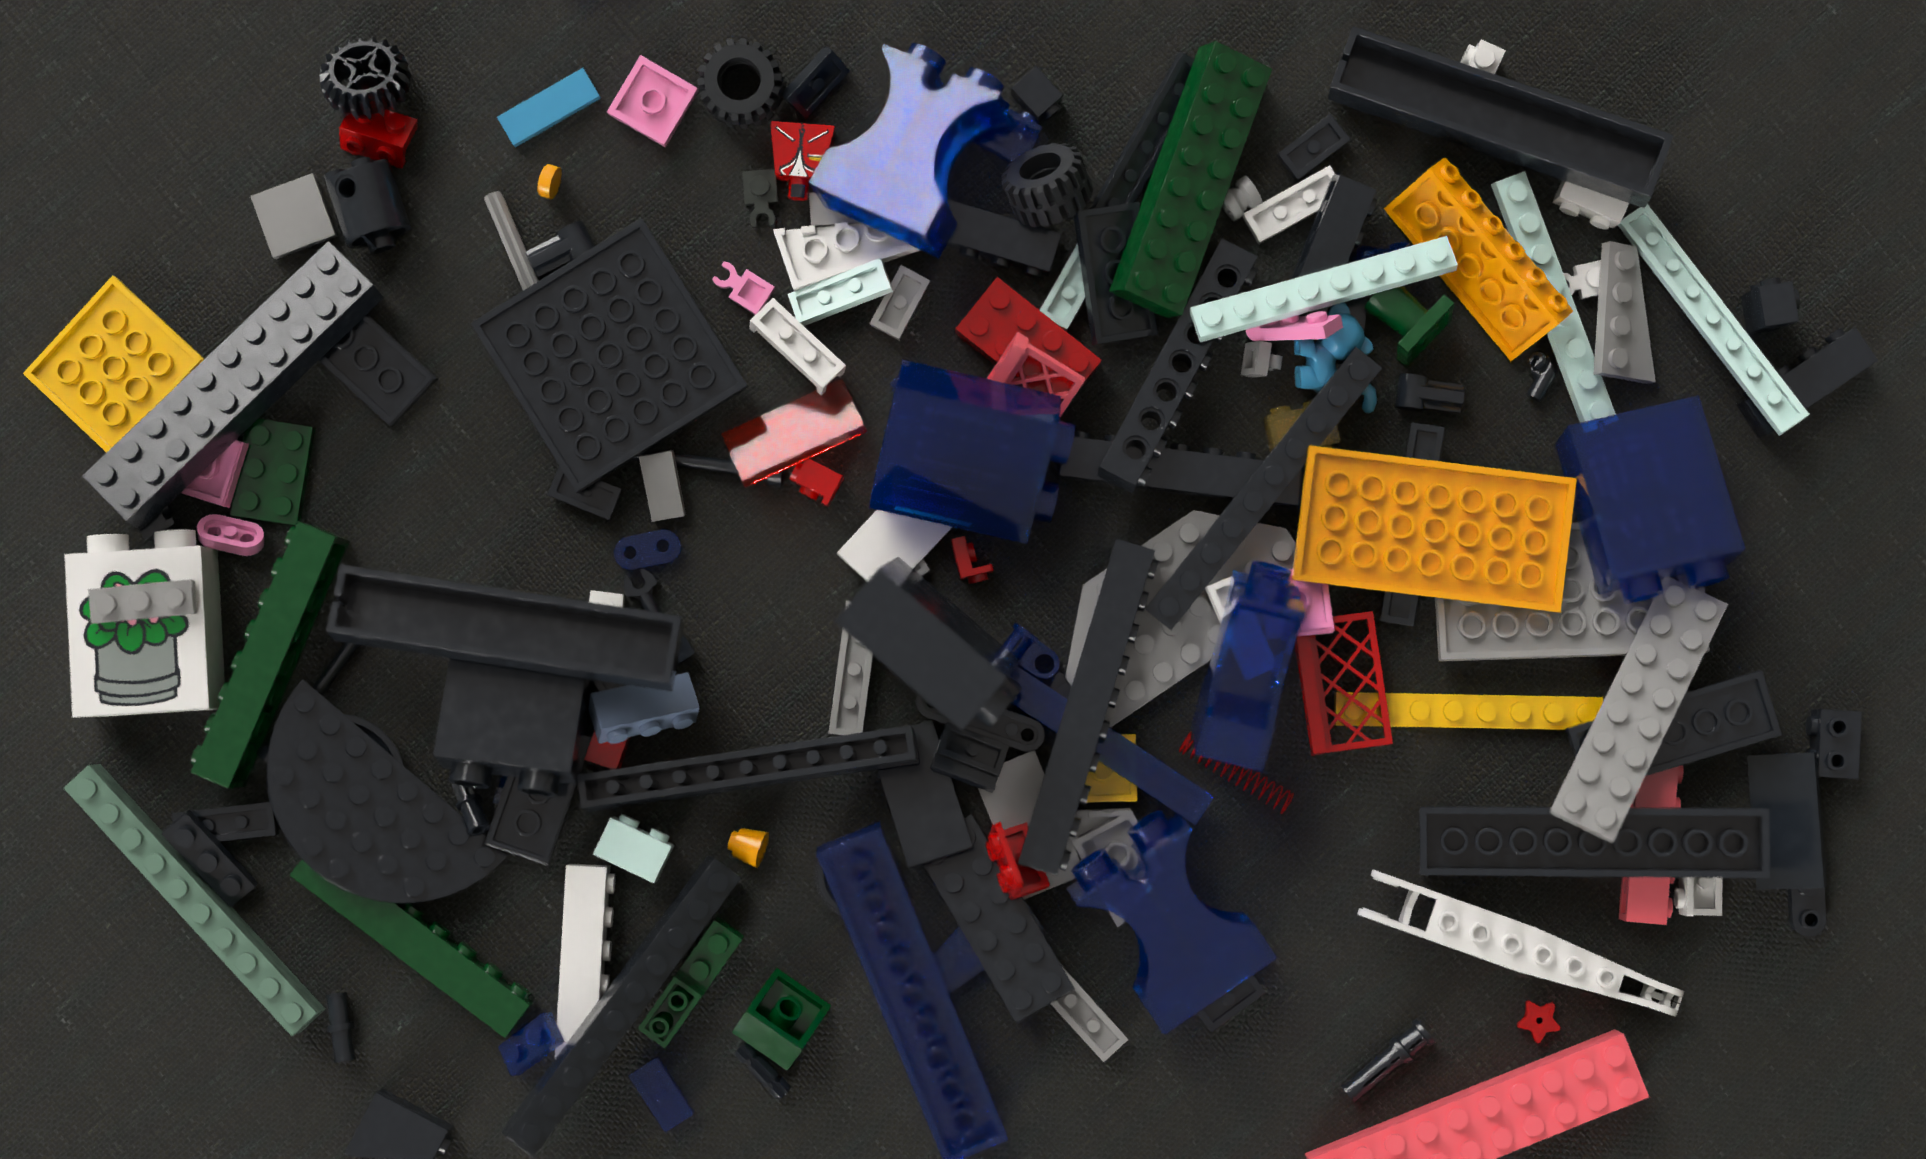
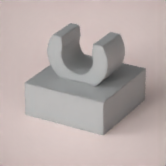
M1264 341L1245 343L1241 376L1250 378L1267 376L1268 370H1281L1283 356L1270 354L1272 343Z

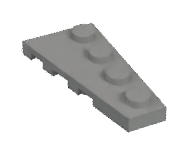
M1612 241L1602 243L1593 374L1649 384L1656 381L1637 246Z

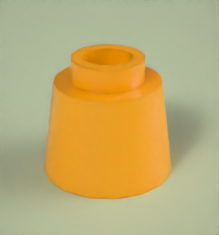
M741 828L739 832L733 831L729 838L727 849L732 851L733 857L758 868L767 849L769 832Z

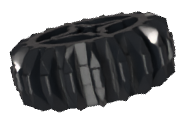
M360 36L358 42L351 43L347 40L345 47L335 46V54H326V63L321 64V74L319 75L322 93L334 111L340 110L344 117L351 113L356 120L362 115H366L371 120L372 115L375 113H379L384 117L387 108L396 111V102H404L405 93L410 92L411 72L407 59L404 57V54H401L397 45L391 46L387 39L378 43L374 36L369 41H364ZM384 70H387L389 74L388 76L383 75L382 72ZM343 80L349 82L346 87L342 85Z

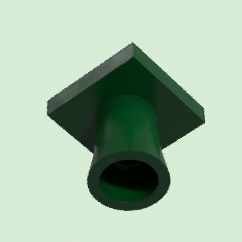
M1400 286L1375 293L1366 304L1364 311L1378 318L1403 337L1398 342L1397 361L1407 369L1452 321L1454 303L1443 295L1428 310L1405 286Z

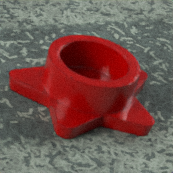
M1530 1000L1525 1002L1526 1012L1524 1017L1517 1023V1027L1529 1030L1535 1043H1540L1546 1032L1560 1030V1026L1553 1019L1555 1009L1553 1002L1543 1006H1538ZM1538 1017L1542 1018V1022L1540 1024L1536 1022V1019Z

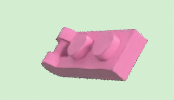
M1318 311L1307 316L1297 315L1246 330V334L1252 341L1326 339L1342 329L1343 323L1341 315H1327L1326 311Z

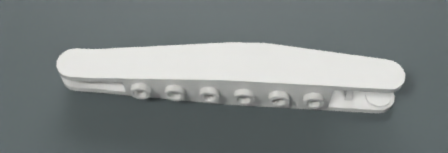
M1376 870L1371 872L1370 876L1373 879L1395 887L1400 886L1409 889L1398 921L1364 907L1358 910L1357 914L1524 974L1646 1006L1675 1017L1680 1006L1678 1003H1681L1684 994L1683 990L1657 982L1533 926ZM1419 893L1436 899L1426 931L1409 925L1412 909ZM1624 975L1644 983L1640 996L1619 991ZM1656 988L1659 989V990H1662V994H1661V993H1658V992H1656V991H1654V990H1655ZM1674 995H1675V998H1674V1001H1675V1002H1673L1672 1007L1670 1008L1671 999H1672V998L1674 997ZM1652 998L1658 999L1659 1002L1652 1001Z

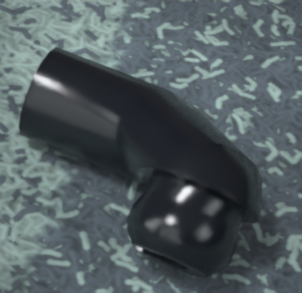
M1535 351L1528 358L1534 382L1526 395L1534 401L1541 402L1555 379V372L1548 355L1541 351Z

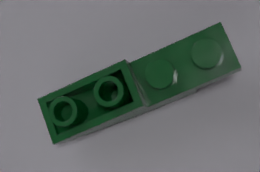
M717 917L643 1020L638 1030L666 1048L742 941L744 935Z

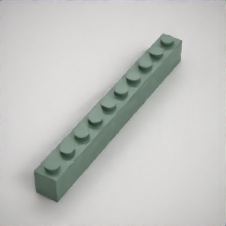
M101 764L88 765L64 787L68 794L291 1036L302 1032L325 1010L322 1004L241 916L213 890L162 836L161 829Z

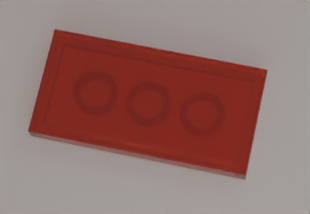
M843 379L827 385L826 392L822 396L816 390L721 434L744 487H747L862 435L867 430Z

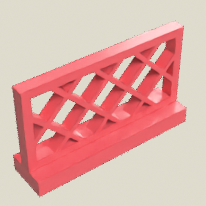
M1019 332L1016 333L971 401V403L985 408L984 412L952 451L953 454L957 455L987 410L986 405L989 393L997 392L1007 396L1006 389L1008 386L1023 384L1026 399L1014 402L1017 407L1028 405L1031 420L1017 423L1016 430L1034 427L1036 439L1033 443L1019 445L1015 431L1014 446L1011 447L1010 454L1016 453L1019 464L1014 472L1005 469L1003 476L1005 480L1012 484H1015L1085 381V377L1029 344V338ZM1029 355L1042 363L1044 373L1026 376L1023 364ZM1019 371L1021 377L1014 378ZM1064 376L1074 382L1068 391L1054 393L1051 378ZM1046 379L1049 394L1031 398L1028 382ZM1062 399V401L1060 402V404L1057 405V401H1056V400ZM1051 401L1054 411L1052 416L1037 419L1033 404ZM1045 425L1040 432L1039 426ZM993 439L991 452L995 454L997 448ZM1023 451H1027L1026 454H1025L1024 457H1023V456H1022V452H1023Z

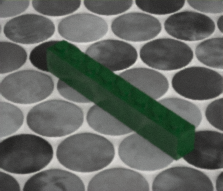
M302 860L290 874L292 878L504 1038L511 1034L534 1003V1001L528 998L531 993L517 982L511 985L502 978L504 973L501 969L490 962H487L486 965L475 958L477 952L464 942H460L458 945L448 937L450 935L449 930L435 921L433 924H430L421 917L424 912L413 903L377 902L348 893L327 882Z

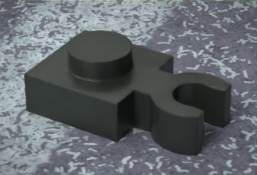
M775 169L742 171L745 206H755L750 215L752 228L757 229V219L761 215L769 217L770 228L775 227L776 218L773 211L769 209V205L779 204Z

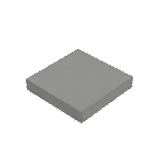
M313 173L250 196L272 257L275 260L338 237L318 181Z

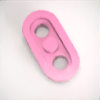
M212 514L203 517L197 524L198 540L205 547L242 556L255 555L264 547V532L256 523Z

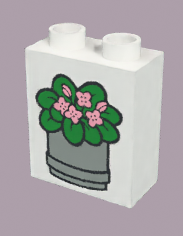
M196 530L154 532L155 549L129 550L128 534L87 536V553L65 554L72 717H107L218 710L221 703L218 701V695L225 683L218 550L196 546ZM188 579L194 580L197 614L98 624L91 623L88 589Z

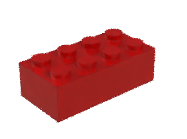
M998 277L955 328L957 336L994 365H996L1016 333L1019 332L1029 338V344L1085 377V381L1080 389L1100 366L1102 361ZM1029 355L1023 364L1026 376L1044 373L1042 363ZM1019 371L1014 378L1021 377ZM1064 376L1051 378L1054 393L1068 391L1074 383ZM1046 379L1028 382L1030 394L1034 397L1049 394ZM1062 399L1056 400V401H1057V405L1060 404V402L1062 401ZM1051 401L1043 402L1046 407L1053 411Z

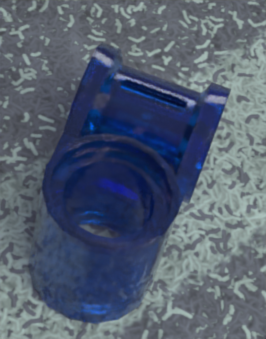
M1014 623L1012 626L1014 630L1003 646L1021 661L1017 666L1023 667L1039 679L1048 680L1053 678L1057 674L1060 665L1056 653L1041 643L1029 631ZM1022 638L1023 640L1020 642L1015 651H1012L1018 643V641ZM1048 655L1054 660V668L1051 672L1040 673L1037 671L1035 662L1039 656Z

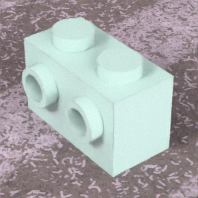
M621 814L620 818L610 817L593 855L652 883L657 882L674 848V844L668 842L670 836L654 828L651 829L650 833L638 828L639 821L624 814Z

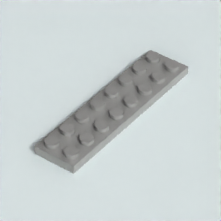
M1665 575L1551 807L1550 814L1613 843L1728 606L1727 603Z

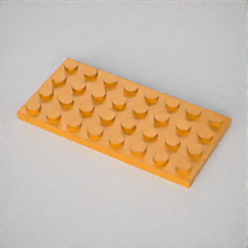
M1308 446L1292 580L1561 613L1577 478Z

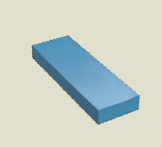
M581 68L499 115L497 118L513 146L517 147L601 98L584 68Z

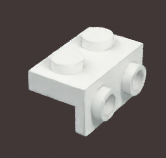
M1679 877V888H1675L1674 906L1679 908V914L1684 916H1722V878Z

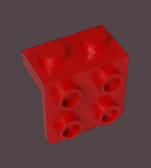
M1000 822L993 824L988 835L989 841L985 842L990 860L997 861L1001 872L997 874L999 886L1003 893L1008 892L1011 900L1049 888L1050 886L1046 872L1018 864L1029 828L1027 822L1003 830Z

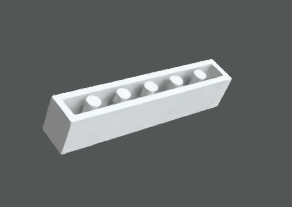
M566 865L555 1058L610 986V976L605 975L604 970L605 961H610L612 942L606 941L607 927L612 928L614 909L613 907H608L609 894H614L616 877L615 874L610 873V866Z

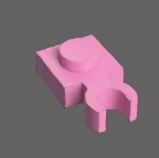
M723 262L722 267L730 272V277L722 281L714 276L713 282L719 288L733 289L729 299L756 315L765 306L775 287L747 269L742 277L737 275V271L732 264Z

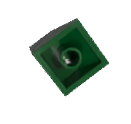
M776 967L732 1033L785 1070H788L831 1005Z

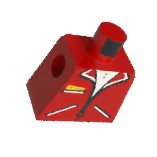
M771 121L776 178L780 181H789L788 199L806 201L808 200L809 183L822 184L824 182L835 140V127L832 125Z

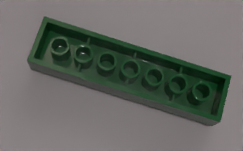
M1217 41L1199 47L1142 200L1140 211L1132 227L1111 284L1110 293L1165 318L1182 316L1270 77L1271 68Z
M298 521L296 527L292 526L289 529L285 538L287 548L283 558L279 557L272 568L271 575L274 576L269 589L266 588L262 592L258 601V607L261 609L257 619L251 620L246 629L244 637L248 640L243 651H238L233 659L231 669L234 672L230 682H225L219 692L218 701L221 703L216 714L212 713L206 722L204 732L207 735L203 745H198L192 755L191 763L194 766L191 773L226 788L246 786L258 758L256 752L266 739L348 547L349 540Z

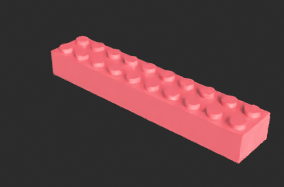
M1614 1029L1304 1154L1306 1159H1496L1649 1098V1095L1625 1035Z

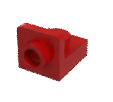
M965 536L951 539L960 580L968 579L969 584L988 580L987 573L994 571L992 564L972 568L971 563L977 562L973 543H966Z

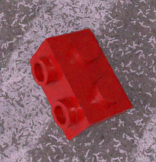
M387 109L385 110L384 117L379 113H375L372 115L371 120L366 115H362L356 120L351 113L344 118L339 127L340 148L353 155L370 157L376 161L388 159L390 165L403 168L405 164V151L417 130V119Z

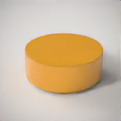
M550 164L544 166L538 180L537 191L539 196L553 199L556 196L562 176L560 167Z

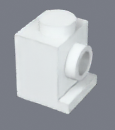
M1481 39L1476 47L1468 45L1460 63L1495 74L1506 50Z

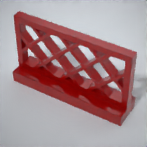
M1373 611L1333 616L1334 630L1339 634L1328 648L1318 642L1315 635L1294 636L1311 756L1393 744ZM1367 620L1368 635L1361 644L1345 632L1352 621ZM1347 622L1342 629L1335 625ZM1341 636L1358 647L1347 662L1330 651ZM1368 640H1370L1371 651L1364 646ZM1317 647L1324 651V654L1321 656L1320 659L1318 656ZM1360 650L1369 655L1373 660V668L1366 677L1350 665ZM1327 654L1344 666L1333 681L1324 676L1320 670V664ZM1346 669L1363 680L1352 696L1336 684ZM1373 673H1375L1376 684L1369 680ZM1322 680L1329 684V687L1326 689L1325 692L1323 690ZM1365 683L1378 693L1379 700L1371 710L1355 699ZM1332 687L1349 699L1338 714L1326 707L1325 697ZM1351 702L1368 713L1357 729L1341 718V715ZM1378 706H1380L1381 717L1374 713ZM1327 713L1334 717V720L1331 722L1330 725L1328 723ZM1371 716L1382 724L1384 738L1371 740L1360 732ZM1337 721L1354 732L1346 743L1332 745L1330 730ZM1356 735H1358L1360 738L1364 740L1359 742H1352Z

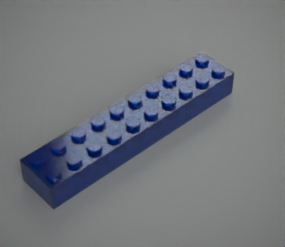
M880 821L818 846L816 855L942 1159H963L1007 1141L1006 1126Z

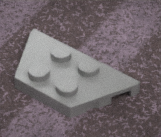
M1130 808L1079 809L1076 811L1075 817L1080 818L1081 822L1076 838L1070 837L1113 921L1119 927L1125 921L1126 915L1134 904L1138 903L1144 895L1149 883L1153 882L1160 873L1162 867Z

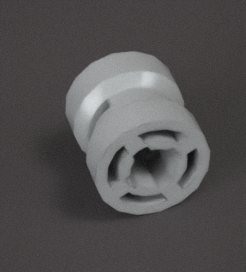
M1243 176L1236 181L1235 188L1228 189L1222 208L1232 221H1236L1243 216L1247 207L1252 209L1263 202L1252 181L1247 176Z

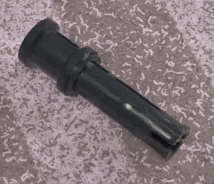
M1417 1019L1412 1021L1413 1026L1401 1036L1390 1039L1391 1042L1388 1043L1390 1045L1388 1049L1366 1065L1348 1082L1341 1085L1354 1103L1403 1062L1410 1064L1414 1061V1055L1426 1045L1432 1046L1435 1043Z

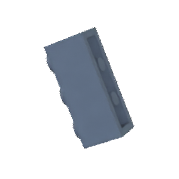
M689 673L675 675L673 692L627 685L591 693L588 705L599 744L604 742L616 744L636 735L652 736L660 732V730L672 727L675 729L687 728L696 722L700 709Z

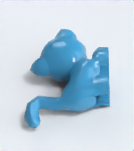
M1345 302L1332 305L1327 314L1341 315L1342 329L1328 338L1318 339L1316 342L1314 339L1294 340L1295 355L1304 356L1306 359V365L1295 367V386L1297 388L1310 389L1318 394L1337 370L1336 360H1345L1355 347L1366 355H1369L1374 350L1372 342L1365 337L1360 323L1354 316L1350 315V310ZM1369 384L1362 393L1364 395L1362 410L1365 413L1373 412L1377 404L1376 389Z

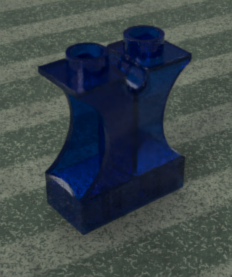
M912 43L907 53L884 44L881 51L889 66L891 88L882 114L874 125L860 137L846 144L827 148L809 181V185L824 207L940 258L958 224L952 214L948 200V182L955 161L961 152L977 137L993 129L1010 126L1013 118L1001 95L1004 85L991 74L977 68H969L964 78L952 74L948 83L944 86L939 76L946 65V61L937 52L918 43Z
M1254 560L1251 563L1249 574L1235 570L1232 571L1218 638L1192 720L1195 755L1263 772L1274 733L1276 714L1288 663L1297 635L1306 616L1304 604L1300 601L1301 594L1299 588L1295 586L1294 582L1290 581L1292 571L1285 567Z
M1159 810L1142 818L1128 831V835L1134 842L1131 847L1138 857V863L1134 869H1123L1115 858L1110 857L1106 849H1099L1083 858L1072 868L1071 872L1077 881L1066 889L1078 907L1088 906L1105 909L1120 916L1132 926L1139 947L1138 972L1132 988L1165 1035L1276 960L1277 957L1256 925L1244 912L1219 910L1195 897L1185 870L1186 845L1192 829L1178 813L1167 820L1163 812Z

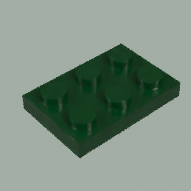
M257 419L244 432L243 442L249 444L234 492L231 516L297 525L298 521L301 520L315 434L314 427Z

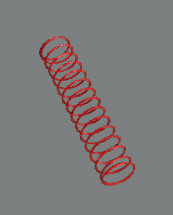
M1190 732L1187 735L1178 752L1180 753L1183 750L1182 755H1184L1188 748L1191 746V744L1198 738L1195 748L1190 756V759L1193 758L1198 749L1205 743L1204 749L1201 753V756L1197 764L1200 763V761L1203 759L1206 753L1213 747V750L1211 752V755L1207 761L1205 768L1208 767V765L1211 763L1214 757L1221 751L1218 761L1212 771L1213 773L1216 771L1221 762L1228 756L1227 762L1220 777L1223 776V774L1226 772L1229 766L1236 760L1234 768L1228 779V782L1231 780V778L1237 772V770L1243 765V769L1235 786L1239 784L1244 775L1251 769L1250 775L1243 788V791L1246 789V787L1249 785L1252 779L1259 773L1255 786L1250 795L1254 793L1256 788L1266 778L1265 785L1261 791L1258 800L1262 797L1267 788L1274 782L1272 791L1265 804L1269 802V800L1272 798L1275 792L1281 787L1279 797L1273 809H1275V807L1283 798V796L1287 792H1289L1288 798L1281 810V814L1284 813V811L1287 809L1288 805L1290 804L1294 796V792L1290 795V790H1287L1281 796L1283 790L1282 785L1279 786L1273 792L1275 787V781H1272L1266 787L1268 781V777L1266 776L1258 783V780L1260 778V772H1257L1250 779L1253 771L1252 767L1249 768L1242 775L1245 768V763H1242L1235 770V767L1237 765V758L1232 760L1231 763L1227 766L1230 754L1225 755L1223 759L1219 762L1222 755V749L1218 750L1212 757L1215 748L1214 745L1210 746L1208 750L1204 753L1207 741H1203L1200 744V746L1196 749L1199 742V736L1195 737L1189 744L1192 732Z

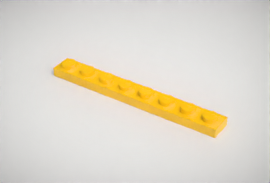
M1334 692V712L1336 714L1340 712L1349 700L1339 692ZM1358 693L1355 699L1370 710L1379 700L1378 693ZM1385 693L1390 727L1566 730L1565 728L1594 720L1603 703V697ZM1351 702L1341 715V718L1352 726H1359L1368 713ZM1380 706L1374 711L1379 717H1381ZM1371 716L1364 726H1382V724ZM1337 721L1334 726H1344V725H1343L1342 723H1340L1339 721Z

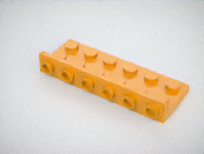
M1447 158L1441 159L1384 208L1413 245L1444 236L1448 237L1458 267L1456 271L1439 276L1510 361L1514 360L1573 312L1566 298L1558 293L1546 278L1545 273L1528 257L1522 245L1513 239L1503 227L1501 220L1493 215L1483 203L1480 195L1468 185L1460 175L1457 167L1451 164Z

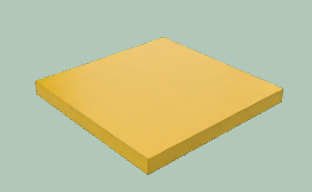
M112 275L23 374L107 453L189 375L204 358L125 284Z

